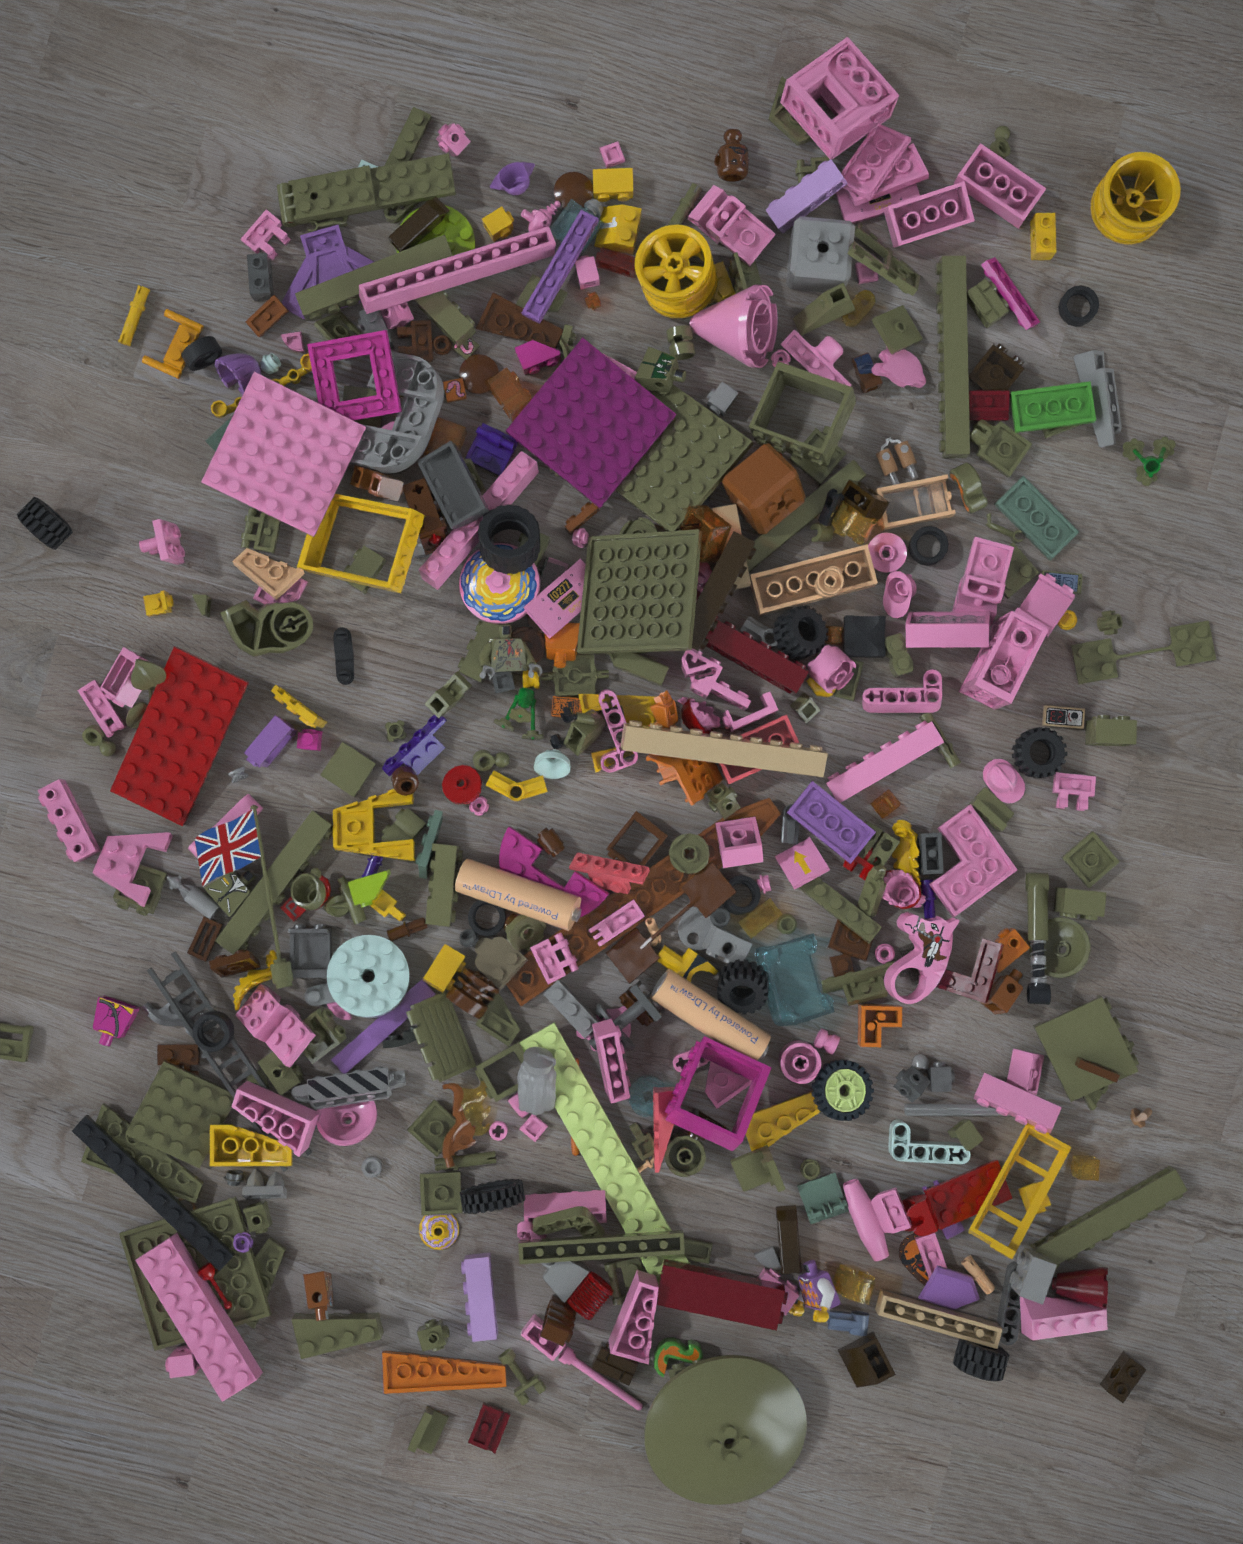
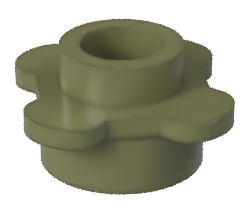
M402 720L385 724L388 741L393 742L395 739L404 740L407 734L404 732L405 723Z

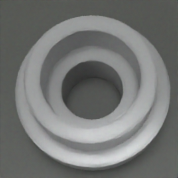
M591 199L584 204L585 212L600 218L603 206L598 200Z

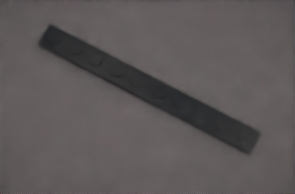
M86 1115L72 1130L82 1142L219 1271L235 1255L232 1250L89 1115Z

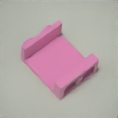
M1040 573L1038 581L1021 606L1017 607L1015 613L1049 629L1045 636L1048 638L1075 599L1072 588L1065 584L1060 586L1055 583L1057 579L1049 574L1044 576Z

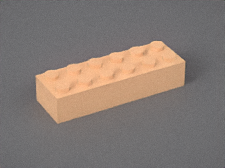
M868 544L751 574L749 577L758 616L829 599L819 596L814 588L817 576L827 568L839 570L844 578L842 589L834 597L875 587L878 582Z

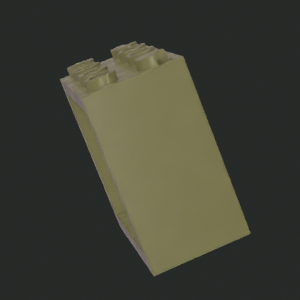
M778 361L749 425L755 442L761 446L769 443L777 452L785 453L786 451L791 453L796 459L803 460L805 458L810 460V463L815 466L821 467L824 465L828 467L856 404L853 387ZM785 385L841 404L821 449L766 429Z

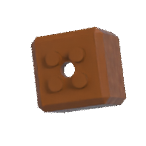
M769 443L763 444L725 475L722 481L731 504H736L738 513L759 534L768 533L805 502V493L796 469Z

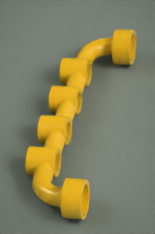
M309 354L301 357L300 364L302 367L300 369H291L286 376L280 379L274 378L272 381L282 386L289 383L298 384L302 376L312 371ZM297 374L295 379H291L292 375ZM237 397L234 403L228 406L223 401L217 400L212 403L211 412L217 418H224L226 415L235 412L242 397Z

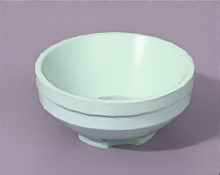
M556 749L546 750L539 754L534 762L535 772L548 779L563 778L569 774L571 768L570 760L561 751Z

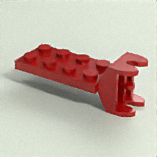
M998 1160L990 1161L923 1190L925 1194L913 1195L903 1199V1205L912 1224L911 1228L905 1231H913L918 1236H927L937 1232L938 1229L942 1230L978 1214L1001 1171ZM1006 1180L994 1199L993 1206L1013 1199Z

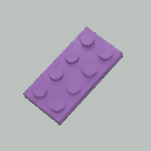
M813 781L810 782L786 812L849 864L853 862L876 833Z

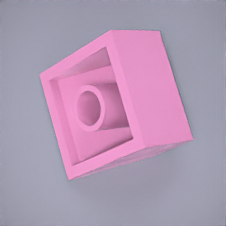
M756 817L716 823L723 868L763 862L762 842Z

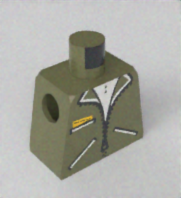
M247 869L241 875L237 871H233L220 877L204 889L228 917H233L253 889L248 884L256 876L250 869Z

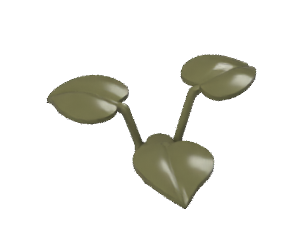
M136 659L131 675V683L136 689L148 690L150 701L157 684L165 681L166 673L162 667L152 662ZM138 702L130 708L126 717V723L129 728H138L148 704Z

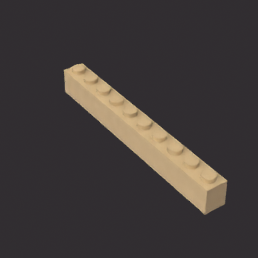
M630 720V723H624L620 746L624 751L824 777L828 753L822 750L821 746L810 745V748L802 747L803 744L795 742L785 745L779 740L763 742V739L758 737H751L748 740L743 739V736L731 734L730 737L723 736V733L711 731L710 734H704L699 729L682 731V727L670 726V729L662 728V725L657 723H650V726L642 725V722Z

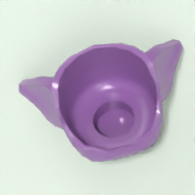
M513 162L506 165L495 176L490 188L505 190L507 194L512 196L523 194L529 187V176L532 174L535 164Z

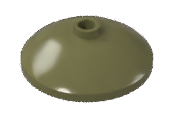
M1063 917L1048 920V942L1044 944V949H1046L1044 956L1047 959L1045 975L1053 978H1066L1075 975L1086 965L1091 952L1090 939L1085 929L1074 920ZM1031 942L1029 943V953L1032 952ZM1062 947H1066L1065 953H1060Z

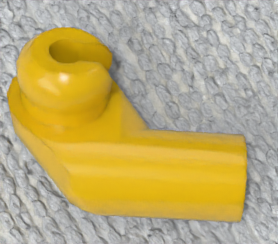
M812 678L806 681L817 696L830 697L836 691L835 688L831 690L833 693H827Z

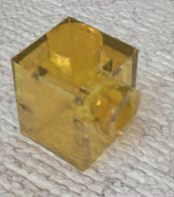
M1073 1155L1071 1173L1078 1180L1099 1181L1100 1160L1094 1156Z

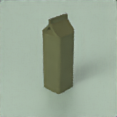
M634 652L605 653V655L609 656L614 668L660 687L669 669L666 665Z

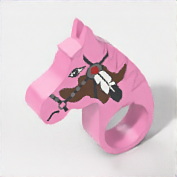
M905 912L898 917L897 926L901 931L909 934V939L914 944V949L887 969L884 985L890 996L902 1003L914 1004L921 1001L934 990L946 970L952 950V932L959 923L958 919L950 918L944 920L939 916L923 919L909 912ZM906 968L918 969L920 975L916 989L909 995L899 996L895 989V980L898 974Z

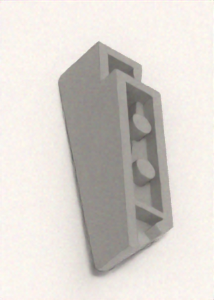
M1091 350L1075 355L1074 362L1080 382L1091 381L1096 422L1092 424L1099 447L1116 444L1115 434L1120 433L1122 429L1114 369L1105 368L1104 351Z

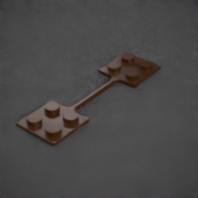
M712 861L681 887L689 897L690 903L649 939L644 938L635 927L606 952L607 956L629 984L660 959L652 948V941L692 907H697L703 916L707 918L737 893Z

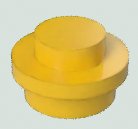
M1066 610L1058 622V626L1063 630L1074 628L1077 624V616L1073 611Z

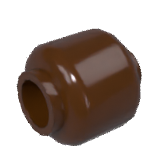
M401 766L394 770L391 777L394 790L404 796L413 794L419 785L415 770L409 766Z

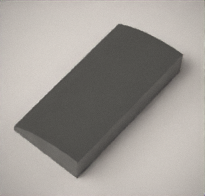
M452 441L417 461L452 530L472 523L490 511L458 447Z

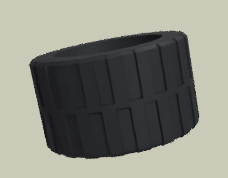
M501 505L491 509L480 521L478 529L480 554L483 561L487 563V566L494 569V571L502 572L503 574H516L525 571L537 560L540 553V529L538 521L529 510L517 505ZM508 529L520 531L528 537L524 545L511 550L501 549L491 542L495 534Z

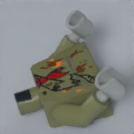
M499 626V637L489 638L479 654L482 669L479 675L481 679H484L486 673L489 675V680H491L495 672L527 671V668L530 669L528 672L530 678L534 677L533 671H536L539 677L542 673V668L536 664L526 643L521 638L511 637V626Z

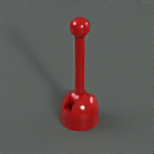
M209 1262L202 1266L197 1273L201 1279L210 1280L224 1302V1308L230 1309L232 1303L227 1301L213 1278L215 1268Z

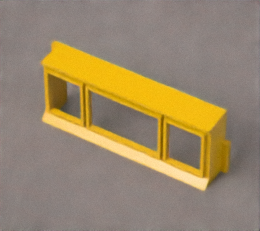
M1028 1123L1023 1128L968 1231L969 1234L989 1244V1247L1010 1259H1013L1071 1150V1146L1052 1137L1048 1132L1043 1134L1034 1129L1035 1126ZM1029 1135L1059 1151L1048 1172L1019 1156ZM1015 1161L1044 1177L1022 1221L992 1205ZM988 1211L1018 1227L1008 1247L978 1230Z

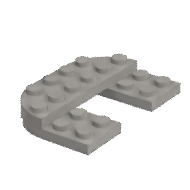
M391 352L398 393L404 396L401 403L402 412L397 414L392 430L363 425L366 427V430L349 463L376 469L385 474L405 470L423 455L444 398L443 381L438 372L426 360L418 356ZM372 371L367 386L371 390H376Z

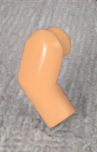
M652 917L645 920V924L652 936L659 930L658 925ZM661 934L652 941L653 947L661 943Z

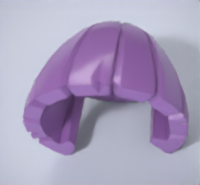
M230 354L215 360L216 371L219 377L222 378L221 380L224 385L229 388L238 382L240 386L238 390L242 396L253 373L256 372L261 375L258 362L247 354Z

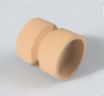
M827 568L817 576L814 588L819 596L831 598L842 589L844 578L839 570Z

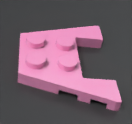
M169 832L107 836L92 873L114 889L116 888L125 896L137 902L140 906L145 907L151 892L150 888L133 884L132 882L146 848L167 852L173 836Z

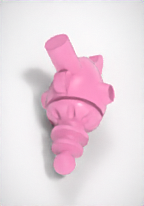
M555 201L554 205L551 203L550 207L546 206L547 209H534L531 213L524 209L521 216L529 221L528 231L531 232L550 226L552 215L555 216V212L558 211L557 208L561 206L560 201Z

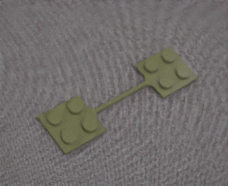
M1209 620L1169 627L1171 644L1168 647L1116 655L1113 652L1111 638L1071 645L1078 685L1118 678L1116 661L1119 658L1171 650L1174 653L1176 667L1216 660Z

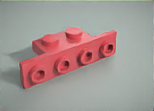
M576 853L569 866L570 870L588 873L590 881L602 889L628 894L631 889L629 882L643 885L650 872L647 866L583 853Z

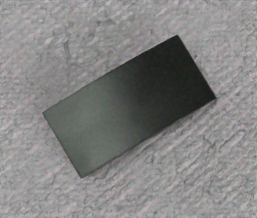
M409 1026L408 1030L403 1032V1038H400V1034L388 1035V1038L383 1040V1048L399 1047L415 1041L416 1037L412 1029L418 1026Z

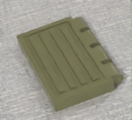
M448 991L410 1006L411 1010L406 1012L410 1024H417L418 1026L412 1029L418 1045L425 1044L424 1047L420 1048L425 1063L432 1062V1066L427 1067L432 1081L438 1079L439 1082L476 1067L453 1004L446 997Z

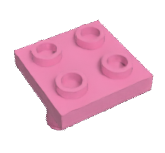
M162 519L152 521L155 537L139 541L141 551L144 553L149 551L151 555L159 553L161 561L176 565L185 563L183 558L185 557V551L180 544L179 538L181 533L178 526Z

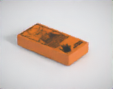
M553 696L552 717H561L560 713H564L563 707H570L573 714L577 712L582 713L579 698Z

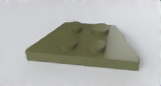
M782 76L768 120L799 146L813 141V139L780 103L786 79Z

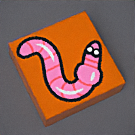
M463 378L443 382L447 403L467 399Z

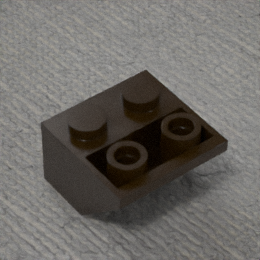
M874 1331L838 1349L857 1388L876 1385L896 1375Z

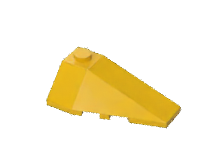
M231 1124L210 1125V1166H292V1149L287 1145L284 1147L277 1139Z

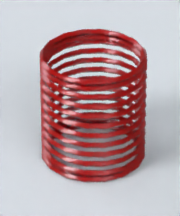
M589 1271L573 1294L567 1299V1302L583 1318L592 1320L594 1314L599 1312V1309L614 1292L604 1279L596 1273Z

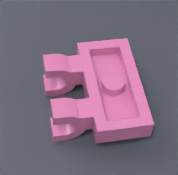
M266 209L240 240L256 254L262 250L268 254L271 260H274L278 254L267 242L275 235L286 246L291 239L286 232L280 229L282 222Z
M1055 772L1052 793H1058L1056 808H1067L1068 795L1078 796L1076 810H1088V797L1095 796L1096 776Z

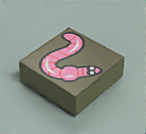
M470 337L459 348L453 344L452 349L464 360H467L480 346Z

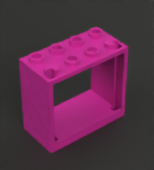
M704 1036L700 1042L696 1041L687 1058L689 1060L680 1073L682 1077L679 1083L677 1082L672 1093L674 1096L665 1109V1112L668 1113L665 1120L730 1151H734L743 1142L772 1067ZM701 1057L752 1080L732 1132L680 1108Z

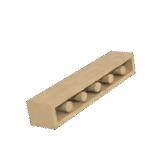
M881 1289L875 1307L879 1316L995 1349L998 1348L1003 1330L997 1322Z

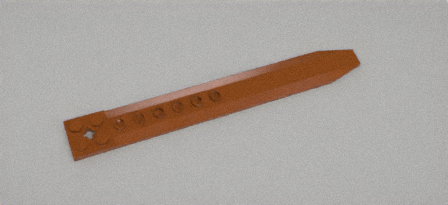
M770 798L742 807L725 820L722 817L698 834L706 841L709 847L707 865L712 861L718 869L723 867L716 823L756 817L761 837L781 814ZM686 848L684 850L686 853L684 857L686 859L688 857L693 859L694 849L688 850ZM668 855L649 868L650 872L643 885L629 882L631 889L628 894L614 892L596 909L580 917L578 922H574L569 931L561 929L554 935L561 932L564 939L568 940V947L572 955H575L576 963L579 967L647 918L683 895L685 892L681 887L697 873L687 874L678 871L672 865ZM634 899L645 917L599 947L597 943L604 938L601 936L595 940L593 936L599 933L598 929L593 933H590L589 929ZM554 935L549 937L552 945L557 943ZM561 949L555 951L560 962L565 960ZM531 950L523 955L528 961L506 984L520 1006H523L556 982L547 984ZM569 966L563 968L566 975L571 972ZM525 972L532 975L530 983L521 981L523 978L522 973Z

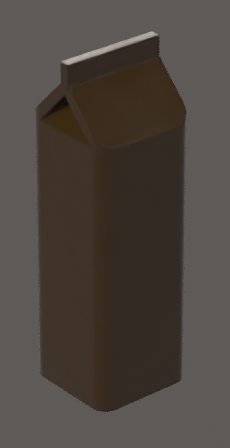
M435 196L433 199L426 201L388 237L390 243L399 252L416 246L443 221L450 210Z
M796 1205L776 1206L781 1273H802Z

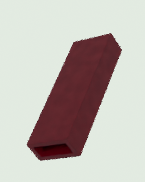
M664 1259L657 1305L777 1331L778 1324L782 1325L784 1312H781L782 1304L786 1305L788 1292H785V1284Z

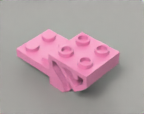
M713 185L689 214L688 220L716 244L722 243L732 253L738 252L739 259L750 267L776 234L745 208L746 206L736 197L728 196L723 189Z
M978 537L973 538L964 576L960 579L952 611H990V627L992 626L997 614V603H1001L1004 594L1005 580L1014 547Z
M686 650L680 664L685 678L690 677V691L704 699L707 698L709 693H712L744 711L748 708L751 700L748 699L749 696L739 690L737 693L730 690L731 686L723 681H720V683L716 682L723 669L720 666V661L712 657L709 659L703 657V652L701 651L696 653L692 650Z
M260 983L236 1013V1017L255 1038L265 1042L285 1066L291 1067L316 1035L300 1018L301 1015L291 1005L285 1004L283 1006L280 1004L281 997L269 987Z

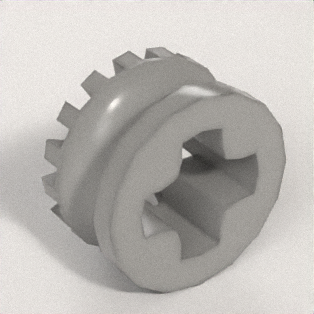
M245 767L228 773V776L232 777V783H236L238 780L241 781L240 779L243 780L249 776L248 773L244 772Z

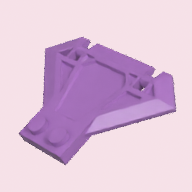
M339 225L300 235L306 258L282 303L289 312L302 319H305L302 314L295 293L374 262L345 246Z

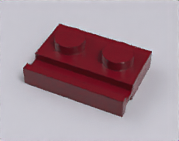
M969 390V420H1009L1010 390Z
M483 1402L468 1443L484 1450H490L495 1454L511 1413Z

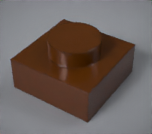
M840 954L829 957L834 977L854 972L850 956Z

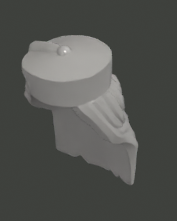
M528 1048L524 1052L523 1062L517 1074L519 1109L527 1113L531 1112L533 1115L542 1114L544 1111H550L555 1107L557 1074L553 1066L556 1065V1059L545 1048Z

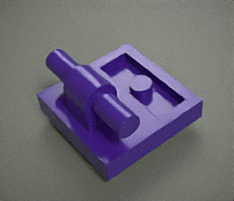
M482 423L476 430L477 435L465 459L471 458L473 464L500 476L506 469L518 442L511 436Z

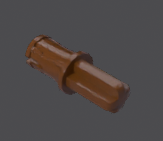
M422 917L409 923L403 922L401 926L388 929L387 935L389 940L393 942L405 936L411 937V934L427 929L426 919Z

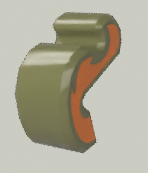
M965 462L951 469L949 473L950 478L958 484L966 511L972 514L987 507V498L982 492V482L975 468Z

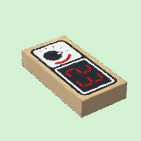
M1045 705L1043 707L1042 726L1084 729L1085 709Z

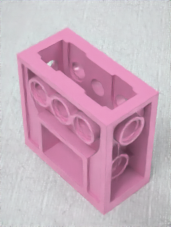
M846 37L788 78L780 103L826 156L832 160L891 118L899 94L855 44ZM821 98L836 117L831 120L815 101Z
M1013 611L995 620L990 629L989 647L980 648L959 692L994 710L1012 704L1049 629Z

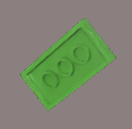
M1091 381L1010 392L1015 433L1096 422Z

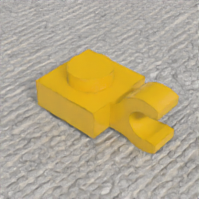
M383 889L378 898L372 900L373 904L369 905L383 917L391 914L398 921H402L406 916L404 912L395 907L398 901Z

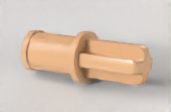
M971 1255L967 1256L961 1264L985 1294L992 1293L995 1286L986 1276L985 1270L979 1267Z

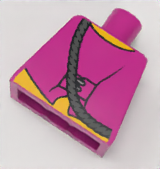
M105 995L98 997L93 1029L102 1032L99 1044L110 1047L114 1037H124L137 1016L140 1007Z

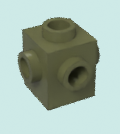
M721 783L706 794L710 800L708 803L709 807L714 813L718 812L724 820L741 808L735 799L737 794L731 786L727 788Z
M431 1319L426 1321L425 1325L420 1326L417 1330L422 1351L431 1349L438 1351L443 1349L444 1345L447 1344L448 1337H450L448 1326L443 1324V1320Z

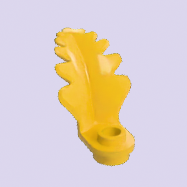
M897 820L893 824L892 829L900 837V843L892 853V858L897 859L893 867L908 873L920 887L919 873L915 869L919 867L915 859L920 853L916 843L918 834L911 829L912 825L909 822Z
M270 950L269 954L266 955V965L269 968L250 970L247 972V977L239 979L240 985L235 986L236 992L233 994L235 998L233 1003L236 1011L239 1010L241 1001L249 990L262 982L272 979L270 965L274 964L273 960H277V954L274 950Z

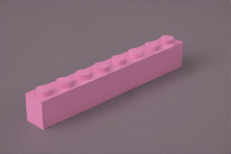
M522 451L515 457L483 494L489 510L501 505H511L539 473L537 461ZM483 517L451 531L419 568L420 575L424 581L436 590L443 585L479 543L478 529Z

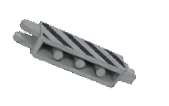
M375 1067L372 1070H355L353 1073L346 1074L335 1073L327 1077L316 1076L308 1079L307 1084L294 1087L291 1093L297 1103H310L312 1108L318 1110L388 1099L392 1095V1089L406 1086V1076L404 1071H389L388 1067Z

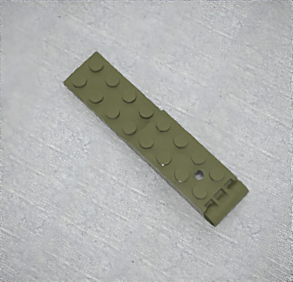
M449 153L370 168L368 165L291 180L288 183L277 185L282 226L295 227L310 223L312 220L317 222L431 200L435 196L442 198L456 195Z

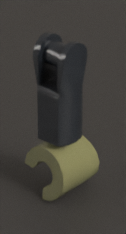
M834 488L827 493L824 507L818 519L820 523H815L810 527L811 530H818L817 536L812 537V542H829L833 538L831 525L844 500V495L838 494Z

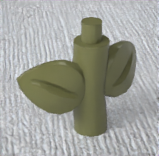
M345 876L338 879L340 894L329 898L323 907L324 910L334 917H343L350 911L354 925L367 920L363 907L361 908L360 904L354 905Z

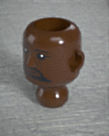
M728 129L723 135L726 144L718 149L714 164L717 166V174L720 179L727 182H737L745 179L748 175L750 159L748 148L740 143L742 140L741 131L738 129Z

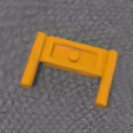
M166 309L164 316L181 325H179L165 354L164 363L146 355L142 358V363L179 379L186 365L181 354L188 345L198 339L204 326Z

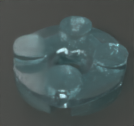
M641 1076L629 1088V1104L633 1111L642 1117H653V1100L644 1101L643 1093L651 1091L653 1096V1087H666L657 1077Z

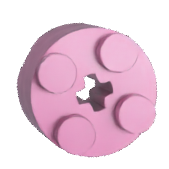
M826 645L816 659L808 664L807 669L809 670L810 677L827 693H833L831 690L835 688L840 690L851 680L854 675L852 669L853 667L856 669V664L840 648Z
M796 1040L789 1042L780 1050L779 1067L787 1079L798 1084H805L816 1078L821 1068V1057L811 1044ZM799 1057L802 1060H805L802 1062V1066H798V1064H795V1062H797V1058Z

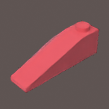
M653 1087L655 1173L660 1171L674 1126L673 1123L665 1120L668 1114L665 1112V1109L674 1096L672 1093L675 1087Z

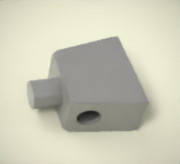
M580 1261L541 1263L547 1268L543 1273V1279L564 1303L589 1273V1267Z

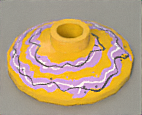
M453 1214L425 1215L419 1224V1234L426 1246L435 1250H443L455 1243L459 1235V1224ZM441 1228L442 1233L436 1234L435 1229Z

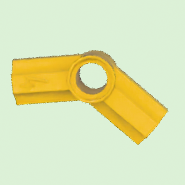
M494 770L486 783L487 787L513 801H521L548 792L543 775L517 783ZM514 787H520L522 790V794L518 798H514L511 795V790Z

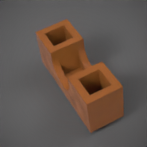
M357 465L354 467L350 482L351 485L357 488L368 490L370 494L393 501H399L404 483L375 469Z

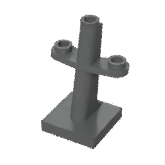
M640 980L630 989L638 1001L613 1020L600 1003L596 1005L597 1008L594 1010L601 1019L605 1018L608 1020L612 1018L614 1025L619 1026L621 1031L620 1038L622 1039L620 1042H622L623 1047L627 1051L629 1049L633 1050L635 1045L622 1029L644 1011H647L655 1022L665 1013L664 1009L658 1011L652 1004L653 1000L650 999L651 993L645 996L639 986L642 982ZM593 1036L589 1040V1043L595 1050H597L595 1038Z

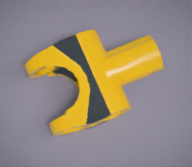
M666 945L658 953L660 959L657 962L667 969L673 970L689 982H691L692 976L698 971H709L715 976L719 972L704 957L689 947L683 956Z

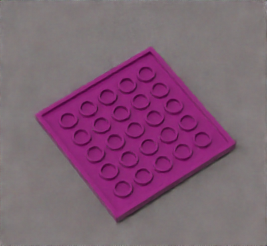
M582 338L511 423L506 433L600 509L677 414L587 340Z

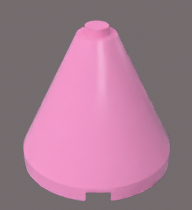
M753 285L696 313L690 319L692 331L748 367L762 368L769 361L765 357L767 352H773L777 335V306L775 303H771L769 296H773V292L767 285Z

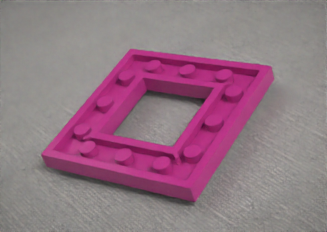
M387 330L307 344L319 404L353 421L402 412ZM370 355L377 395L340 402L333 361Z

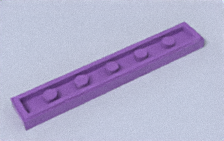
M580 210L521 312L523 316L539 324L541 323L599 222L597 217Z
M421 979L406 993L402 1002L394 1010L377 1018L332 1058L331 1061L343 1074H346L408 1019L406 1012L411 1010V1005L430 998L436 993Z

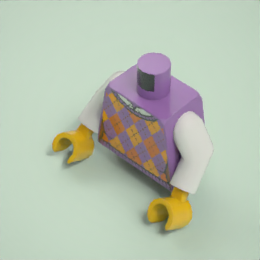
M809 1260L803 1263L806 1273L798 1277L801 1289L799 1292L800 1296L797 1298V1304H793L789 1313L794 1316H802L804 1314V1304L805 1307L815 1310L813 1314L814 1322H826L829 1319L827 1310L840 1305L841 1302L829 1273L818 1270L815 1260Z

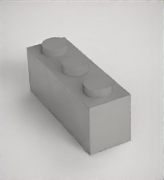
M557 980L544 993V996L585 1039H588L594 1033L592 1024L600 1021L561 980Z

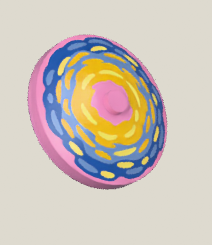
M505 543L494 544L501 549L511 550L518 548ZM478 549L468 558L462 568L459 580L460 594L466 607L477 618L491 624H508L525 616L527 613L523 607L531 600L536 599L539 594V572L535 563L525 571L516 574H503L502 572L494 571L483 561L480 549Z

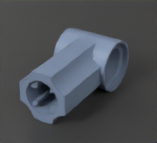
M829 1310L828 1329L847 1331L857 1336H867L869 1313L856 1310L851 1311V1313Z

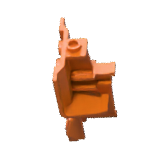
M666 690L654 697L656 704L650 706V709L657 721L654 723L661 724L662 728L670 729V726H676L678 715L675 700L671 698ZM654 754L646 756L647 761L651 760L658 765L656 771L657 773L660 772L663 777L659 782L660 786L666 782L678 780L687 797L684 800L689 802L691 806L702 800L707 791L723 780L716 763Z

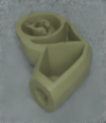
M244 600L220 612L236 646L252 657L293 650L303 644L311 636L313 630V619L309 611L302 605L294 602L268 603L257 609L249 601Z

